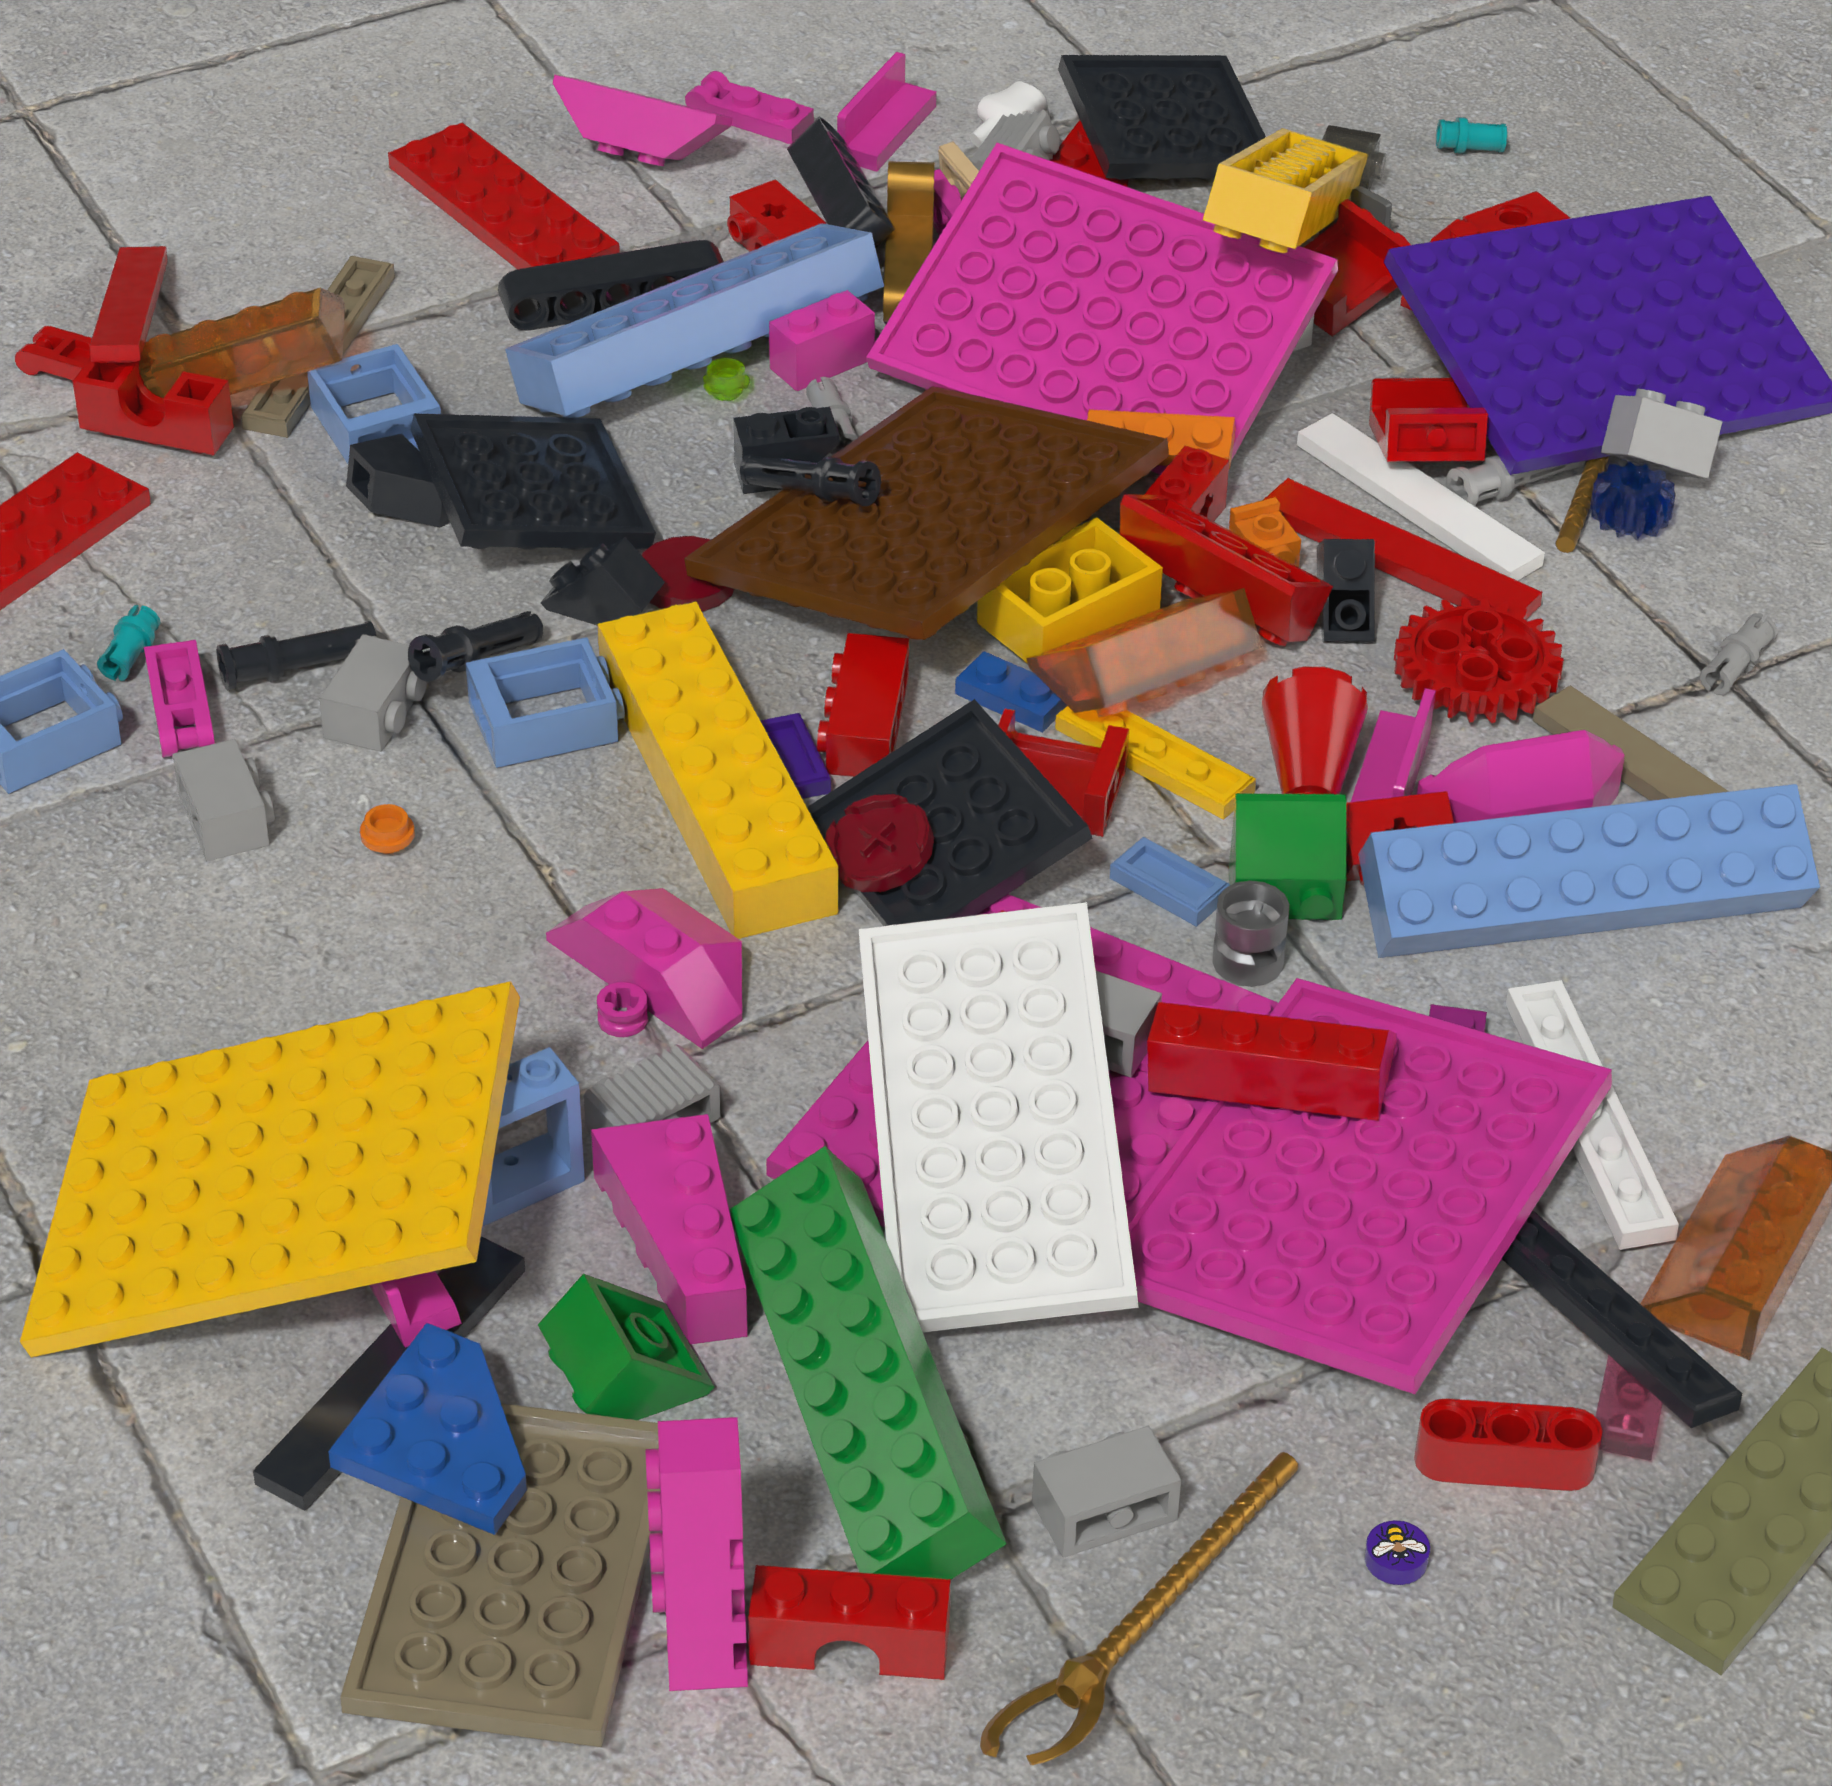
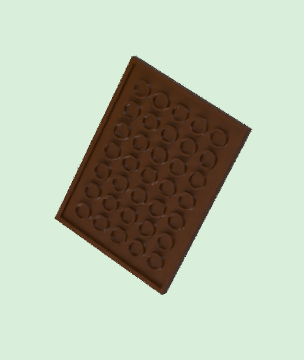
M932 386L831 456L841 459L846 464L871 461L877 465L881 475V488L874 503L870 506H858L852 500L841 498L834 502H824L813 492L783 489L685 557L687 576L708 581L715 586H726L748 592L752 596H763L785 602L792 607H803L826 613L833 618H844L863 623L870 628L885 629L907 635L910 639L926 640L935 635L940 628L956 616L967 611L972 604L988 592L996 589L1000 583L1020 568L1028 565L1032 559L1049 546L1060 541L1065 534L1081 522L1089 519L1093 513L1109 501L1117 498L1121 492L1141 477L1149 474L1153 468L1169 457L1167 438ZM805 475V478L811 479V476ZM858 481V486L865 487L866 482Z

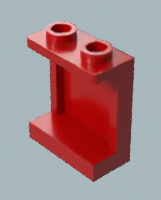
M1345 199L1339 204L1338 221L1303 247L1335 258L1338 262V272L1317 307L1313 322L1332 337L1398 287L1385 266L1384 260L1389 249L1411 245L1402 234L1393 232L1375 219L1368 210L1358 207L1349 199Z
M1375 378L1372 380L1369 426L1387 462L1485 461L1488 413L1485 408H1468L1467 402L1453 378Z
M1005 708L998 726L1086 822L1091 835L1103 837L1127 770L1129 729L1108 725L1101 748L1018 733L1015 730L1016 711Z

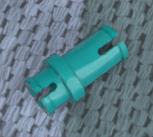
M1457 117L1455 121L1439 119L1437 123L1436 146L1439 149L1453 148L1454 153H1464L1466 149L1498 151V153L1505 151L1507 126L1504 123L1468 122L1466 117Z
M134 605L129 610L128 616H123L118 620L113 629L114 638L97 661V667L105 677L116 681L118 676L120 681H124L127 679L139 655L145 652L144 647L153 645L155 641L154 632L161 623L155 611L144 605L140 609L138 605Z

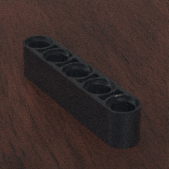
M819 116L787 150L827 224L871 232L876 248L895 228L843 137L832 125Z
M696 240L516 269L502 277L498 284V293L508 319L515 328L519 330H536L569 324L723 263L724 260L714 243L708 240Z

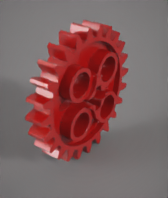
M1461 597L1460 606L1454 607L1444 599L1441 600L1440 611L1426 605L1423 607L1422 617L1411 614L1408 626L1400 627L1399 638L1395 642L1394 673L1401 675L1400 686L1402 688H1413L1412 699L1414 701L1422 699L1425 688L1436 690L1433 710L1441 706L1447 707L1448 718L1452 719L1461 711L1466 712L1468 721L1472 723L1476 720L1478 714H1485L1491 723H1495L1497 713H1504L1513 721L1516 720L1518 708L1533 714L1536 702L1542 703L1549 699L1550 693L1557 692L1564 658L1561 657L1562 644L1554 643L1555 631H1542L1543 619L1527 621L1528 610L1525 608L1513 614L1508 612L1509 604L1506 601L1497 608L1490 607L1488 598L1483 597L1479 606L1471 605L1466 597Z

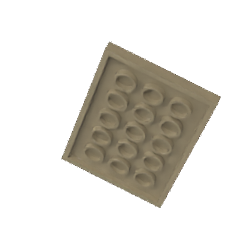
M501 1403L526 1473L527 1491L495 1535L400 1497L340 1696L342 1713L602 1747L650 1553L649 1533L655 1532L649 1531L647 1491H660V1489H647L645 1449L659 1448L658 1423Z

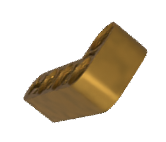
M888 161L887 215L895 230L886 238L883 322H888L932 250L934 162Z

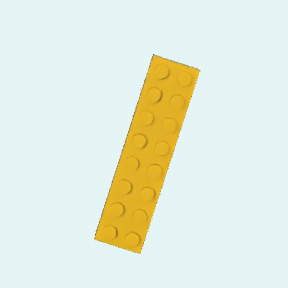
M1281 128L1219 163L1203 221L1215 224L1213 231L1218 234L1240 239L1242 233L1261 238L1259 245L1263 248L1287 253L1288 247L1296 249L1338 218L1339 204L1345 199L1351 201L1352 189L1360 184L1368 154Z
M697 602L673 605L669 608L634 616H625L617 620L597 624L599 656L605 658L609 671L610 688H618L621 693L625 712L624 721L730 933L736 938L741 939L837 915L838 865Z

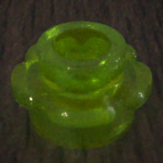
M720 358L712 361L707 366V373L703 376L704 389L718 400L731 401L738 398L743 393V389L749 387L750 378L745 374L743 363L732 358Z

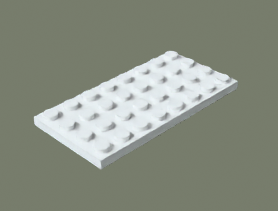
M1087 902L859 929L886 1242L922 1332L1139 1308Z

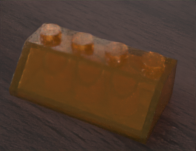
M320 287L307 292H294L282 300L266 305L249 306L237 314L218 320H204L192 328L170 335H157L145 342L142 357L139 361L140 376L148 390L162 398L166 396L183 371L228 380L230 395L342 361L345 303L341 296Z
M1242 588L1181 600L1026 659L1029 669L1074 713L1096 710L1098 718L1127 710L1126 700L1135 696L1138 702H1143L1167 694L1166 684L1175 681L1177 687H1182L1206 679L1204 670L1214 667L1215 672H1220L1238 667L1245 663L1244 654L1262 648L1245 589Z
M1786 1136L1726 1154L1640 1304L1667 1328L1751 1360L1832 1209V1151L1792 1136Z

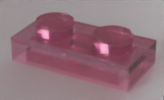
M1608 1355L1595 1416L1603 1430L1599 1450L1651 1461L1663 1403L1610 1355Z

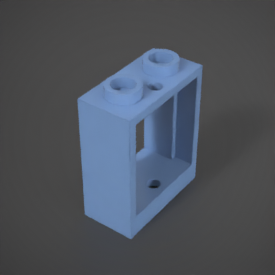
M398 344L307 368L311 408L347 464L351 444L401 433L418 449L410 430L414 413L441 414L440 405ZM359 365L356 370L351 371L352 366ZM390 393H395L402 405L350 419L346 417L341 409L342 406Z
M587 637L466 662L469 704L496 768L618 742L617 720L624 719L625 716L622 696L618 688H610L609 671L605 658L603 656H595ZM581 688L587 702L517 718H511L505 704Z
M64 649L0 676V785L8 794L121 745L118 722L123 720V714L116 697L111 692L105 693L96 684L89 668L84 664L79 666ZM63 701H66L78 714L18 741L4 728Z
M550 1047L509 1064L507 1079L511 1082L506 1083L499 1128L546 1108L548 1132L494 1156L483 1226L585 1181L579 1082Z

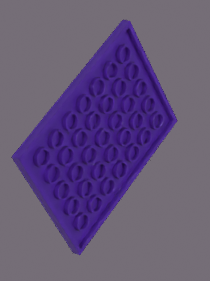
M1711 195L1391 248L1385 257V266L1470 408H1485L1487 411L1486 436L1510 475L1610 456L1601 453L1615 395L1635 396L1637 389L1662 393L1666 395L1664 403L1671 406H1676L1677 401H1683L1705 407L1704 416L1723 421L1719 435L1832 413L1831 379Z

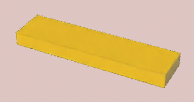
M1086 690L1056 715V730L1084 745L1101 748L1108 725L1128 728V769L1223 820L1234 811L1235 793H1255L1256 778L1090 690Z

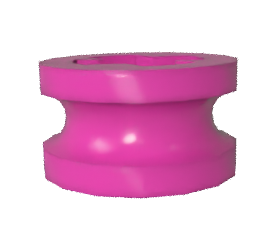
M616 982L601 989L597 995L598 1025L601 1030L615 1037H629L642 1031L648 1023L647 995L644 990L638 985L629 982ZM618 1008H627V1011H618Z

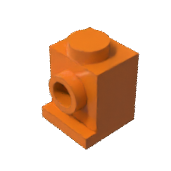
M1276 497L1230 508V531L1299 567L1301 539L1279 511L1280 502Z

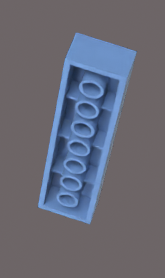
M821 223L508 347L505 351L519 402L539 408L541 412H553L569 418L582 417L591 412L590 406L602 401L616 402L626 399L632 395L631 389L644 384L654 386L665 383L672 379L671 373L683 368L697 369L712 363V356L722 352L736 353L746 350L752 346V340L761 336L769 337V321L829 298L833 294L848 290L861 302H864L868 299L867 293L884 287L871 232Z
M1797 784L1373 832L1358 854L1378 958L1801 908L1820 888Z

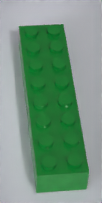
M824 1146L729 1209L731 1221L859 1573L953 1579L1007 1543L864 1183L859 1176Z

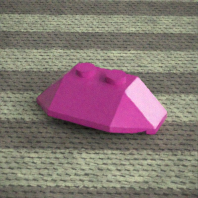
M554 74L553 85L582 137L598 141L597 150L623 156L624 150L629 149L639 152L638 161L664 166L665 159H684L732 125L733 117L573 77Z
M1587 730L1486 745L1450 763L1437 776L1430 774L1419 780L1417 794L1448 791L1454 823L1608 806L1618 796L1625 755L1618 746L1610 745L1604 739Z
M664 888L616 893L584 906L546 932V941L608 984L629 982L641 987L647 995V1011L701 1049H704L742 1021V941Z

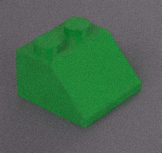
M1235 793L1228 874L1229 884L1232 885L1237 882L1250 880L1265 882L1277 887L1285 894L1290 904L1288 919L1342 920L1346 885V794Z
M584 1273L538 1324L550 1347L548 1350L549 1357L564 1372L574 1390L572 1392L574 1402L586 1414L640 1420L707 1396L715 1387L666 1303Z

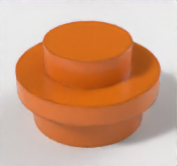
M393 804L373 807L366 813L364 821L360 826L362 843L372 851L385 854L404 849L413 841L415 836L414 823L411 818L408 817L403 808Z

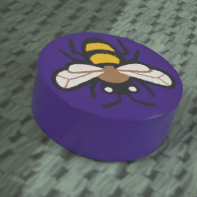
M1398 1520L1380 1523L1370 1531L1367 1537L1365 1564L1373 1576L1385 1583L1393 1585L1413 1583L1420 1579L1427 1570L1430 1554L1429 1540L1420 1528L1411 1523Z

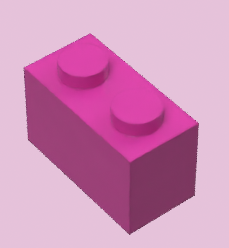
M848 290L833 294L829 298L769 321L770 369L795 391L807 388L808 384L814 379L819 383L821 382L820 377L831 378L867 363L866 357L875 343V312Z

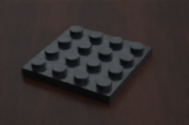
M1061 55L1058 71L1106 178L1119 180L1129 178H1158L1164 180L1171 178L1212 179L1215 178L1219 163L1266 137L1226 55Z
M414 413L410 429L461 547H472L475 549L518 547L525 550L535 548L582 550L584 548H593L599 543L609 547L623 537H626L636 549H648L653 545L656 535L654 527L600 418Z
M975 699L807 807L824 840L832 822L835 820L837 824L845 816L844 809L856 801L873 795L896 794L907 798L908 803L916 807L919 805L925 811L933 832L934 844L932 855L921 872L905 884L884 892H861L853 889L883 926L977 915L1093 839L1086 822Z

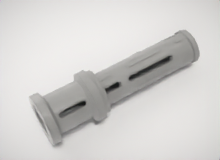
M1490 456L1485 458L1481 465L1469 469L1464 467L1451 469L1446 477V488L1473 506H1476L1477 502L1488 498H1493L1494 500L1504 499L1518 486L1548 478L1567 470L1581 468L1586 464L1587 460L1510 475L1500 457Z

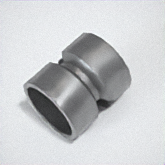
M1249 880L1237 882L1226 887L1218 896L1212 963L1216 972L1226 981L1248 987L1266 985L1275 980L1283 971L1285 937L1290 904L1285 894L1277 887L1265 882Z

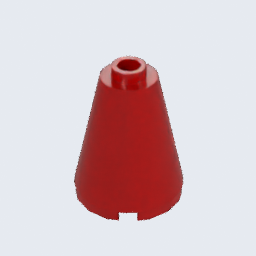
M1303 666L1292 669V677L1278 682L1277 675L1268 682L1263 690L1262 710L1281 794H1340L1367 715L1366 690L1363 686L1361 691L1353 686L1352 676L1347 673L1327 667Z

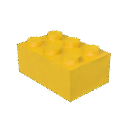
M1096 517L1073 528L1060 541L1049 546L1032 559L1028 565L1020 568L1000 583L996 589L991 590L977 601V623L1038 673L1043 675L1159 616L1163 567Z

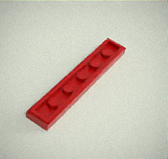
M166 246L119 248L89 345L91 362L128 363L141 360L168 263Z
M1287 478L1263 499L1276 497L1280 502L1279 511L1294 531L1319 543L1323 539H1375L1376 569L1457 606H1460L1461 597H1466L1471 605L1479 606L1481 599L1485 597L1488 598L1490 607L1497 608L1504 601L1508 602V612L1513 614L1525 608L1528 610L1527 618L1541 606L1542 591L1290 478Z

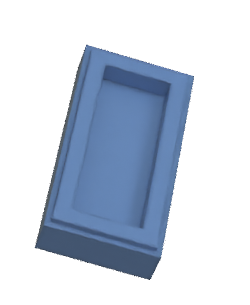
M1142 837L1110 864L1111 880L1196 927L1217 909L1218 896L1226 887L1230 886L1229 883L1145 837Z

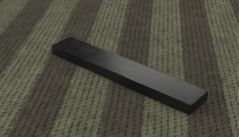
M1532 1210L1502 1258L1504 1262L1690 1428L1739 1410L1743 1394Z
M481 1236L477 1262L442 1269L437 1275L455 1303L461 1320V1324L447 1331L465 1338L525 1272V1258ZM392 1324L382 1332L253 1470L255 1485L305 1511L337 1477L340 1471L330 1468L328 1451L408 1348L404 1347Z

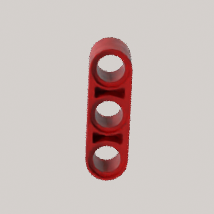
M1437 1399L1428 1403L1422 1409L1414 1460L1416 1467L1424 1476L1440 1482L1561 1491L1580 1490L1588 1486L1594 1478L1603 1430L1600 1422L1593 1414L1575 1407Z

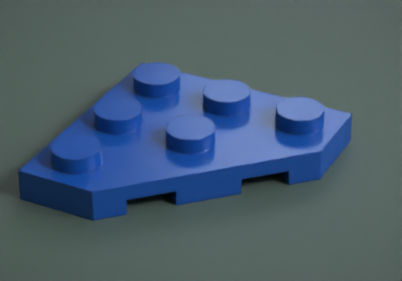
M429 1323L424 1325L328 1451L330 1468L493 1535L498 1532L527 1491L526 1473L480 1343Z

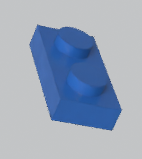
M985 651L955 679L956 695L969 701L975 699L979 705L1001 715L1005 708L1015 710V721L1042 733L1056 720V715L1071 703L1070 688Z

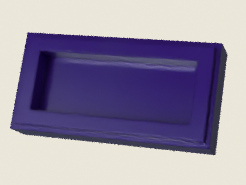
M800 713L760 720L801 798L805 799L830 793L831 778Z

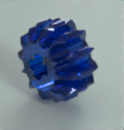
M1628 461L1624 467L1609 464L1607 471L1598 473L1597 479L1593 483L1590 508L1592 509L1591 517L1599 521L1601 530L1616 531L1617 538L1624 534L1631 535L1637 541L1641 534L1656 537L1659 529L1667 528L1669 521L1673 517L1676 497L1674 491L1675 483L1666 479L1665 471L1650 470L1649 463L1643 466H1635L1631 461Z

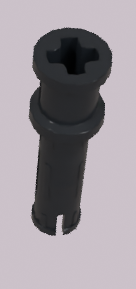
M748 454L744 457L740 466V477L745 485L813 492L824 502H834L841 498L852 500L858 506H870L877 499L881 488L880 471L877 465L871 461L846 464L837 457H825L816 463ZM780 472L795 473L796 476H795V477H792V476H784V475H779V473H780ZM805 475H810L811 479L805 478ZM858 481L866 482V486H858Z
M526 611L519 615L473 629L455 625L446 628L440 636L434 637L433 635L424 634L415 637L410 642L408 648V661L412 671L419 679L431 682L440 679L449 670L458 673L466 671V662L476 661L523 645L539 642L543 636V624L537 614H531V611Z
M366 621L363 624L277 641L275 636L264 635L259 638L257 643L229 648L226 643L220 644L216 648L220 676L227 691L236 689L237 683L260 678H267L270 682L277 681L279 677L284 676V671L347 658L356 645V640L360 639L362 634L377 636L373 623Z

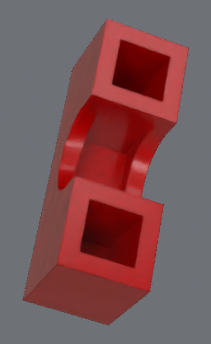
M90 357L73 380L78 421L81 429L145 441L150 444L185 449L200 454L215 455L234 428L229 381L225 379L183 371L166 396L162 398L153 394L143 384L138 362L94 363L91 362Z
M756 1565L748 1617L750 1665L814 1670L816 1653L821 1646L834 1641H852L863 1644L876 1653L879 1658V1675L944 1680L950 1624L951 1579Z

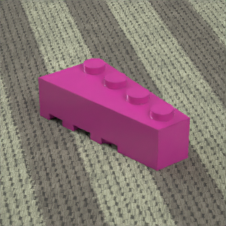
M708 1114L591 1129L594 1179L601 1192L606 1191L612 1202L614 1215L621 1227H626L635 1243L638 1258L643 1267H648L657 1282V1291L660 1297L667 1304L689 1344L748 1337L746 1284Z
M738 1417L657 1421L659 1448L645 1449L647 1489H660V1491H647L649 1531H662L649 1533L653 1613L666 1612L669 1691L748 1687Z

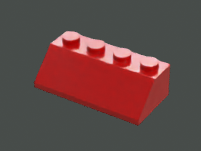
M1124 494L1120 503V535L1163 567L1162 573L1176 580L1174 587L1178 591L1200 600L1204 595L1218 603L1217 612L1237 622L1243 623L1247 619L1261 627L1258 633L1265 639L1278 645L1286 646L1288 642L1308 640L1333 588L1332 585L1165 495Z
M1158 1002L1147 1040L1148 1091L1379 1121L1397 1034L1390 1030Z

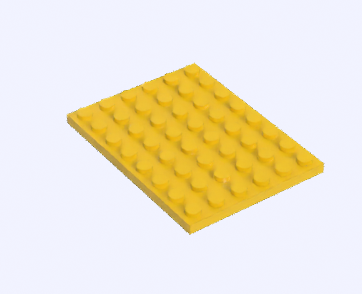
M512 982L478 987L462 993L432 1000H422L415 1004L380 1012H371L355 1018L325 1025H315L295 1032L273 1037H263L252 1042L222 1049H212L192 1056L161 1061L149 1066L89 1079L20 1339L21 1345L30 1357L477 1262L520 996Z

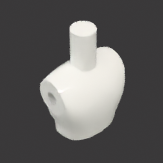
M1016 81L1003 91L986 95L979 102L977 109L978 116L984 123L970 134L971 142L979 148L1003 114L1009 117L1010 114L1015 116L1018 113L1024 115L1026 112L1032 114L1034 110L1038 113L1042 109L1046 111L1048 104L1045 96L1034 86L1021 81Z

